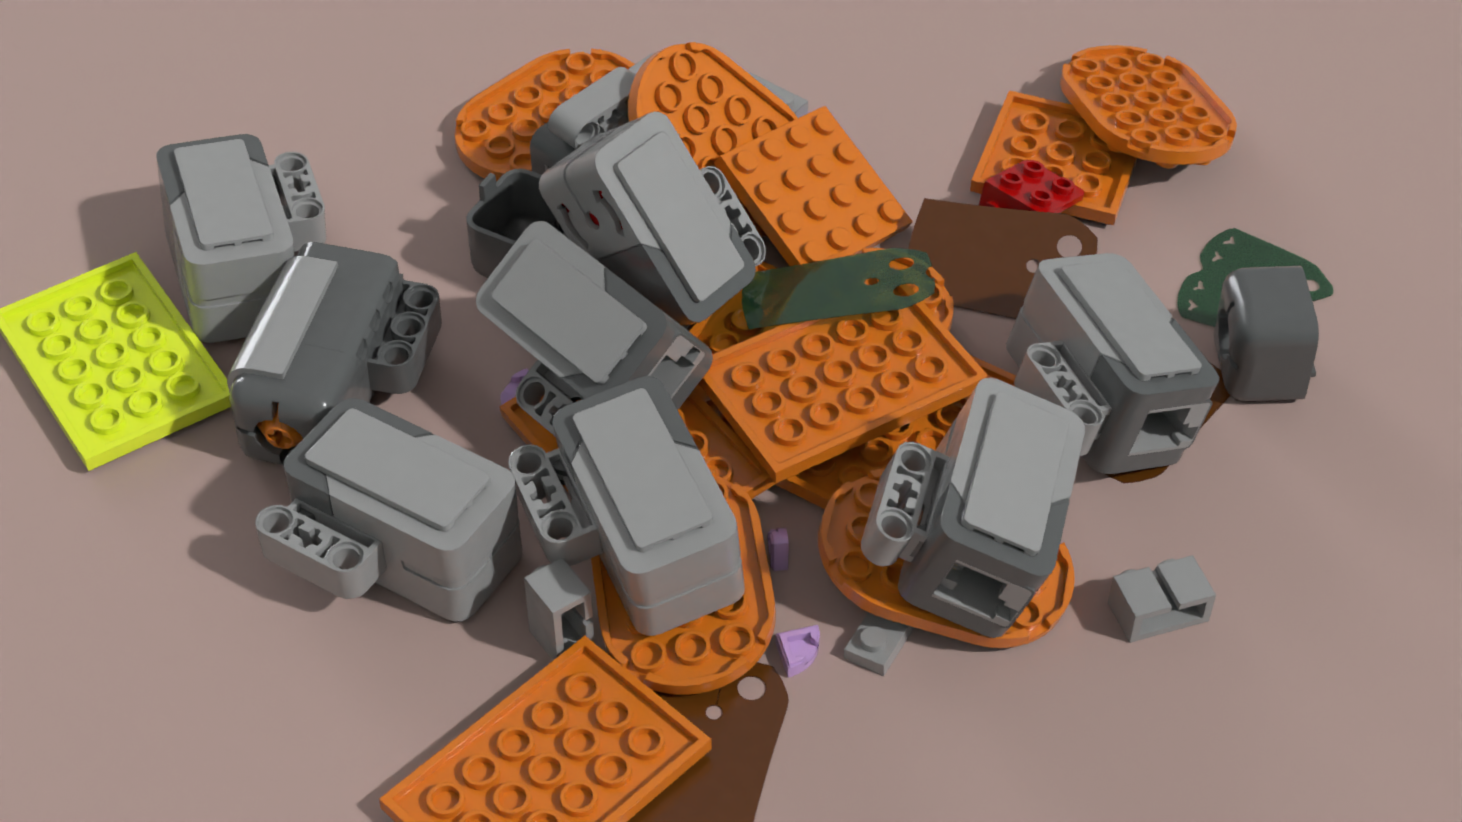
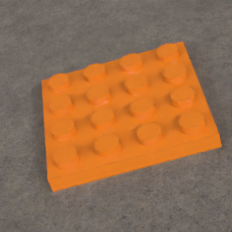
M1009 90L971 179L970 191L981 194L985 180L1024 160H1035L1042 163L1046 169L1058 176L1070 179L1085 192L1082 201L1060 212L1061 214L1114 226L1138 158L1123 152L1118 153L1109 150L1107 143L1094 133L1072 104Z
M826 106L818 108L720 155L714 163L724 174L731 188L800 281L813 266L823 259L839 252L842 257L862 254V248L875 247L906 230L913 222Z

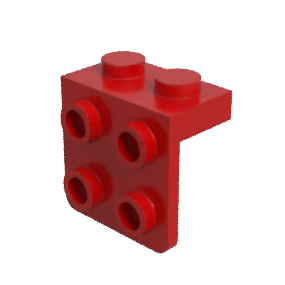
M1024 160L985 180L978 205L1060 213L1082 201L1085 192L1070 179L1060 177L1046 169L1042 163L1035 160Z

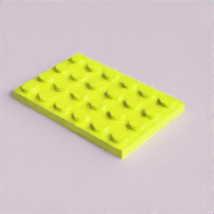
M137 252L0 308L1 335L88 471L231 407L227 384L228 379Z

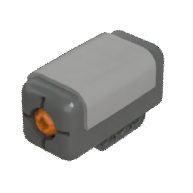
M319 242L304 244L297 256L288 259L284 264L228 374L227 384L230 393V405L238 442L245 455L256 460L284 465L287 455L341 401L349 398H358L370 403L376 391L403 394L414 389L442 326L438 290L428 284L404 280L403 274L399 273L398 262L388 255Z

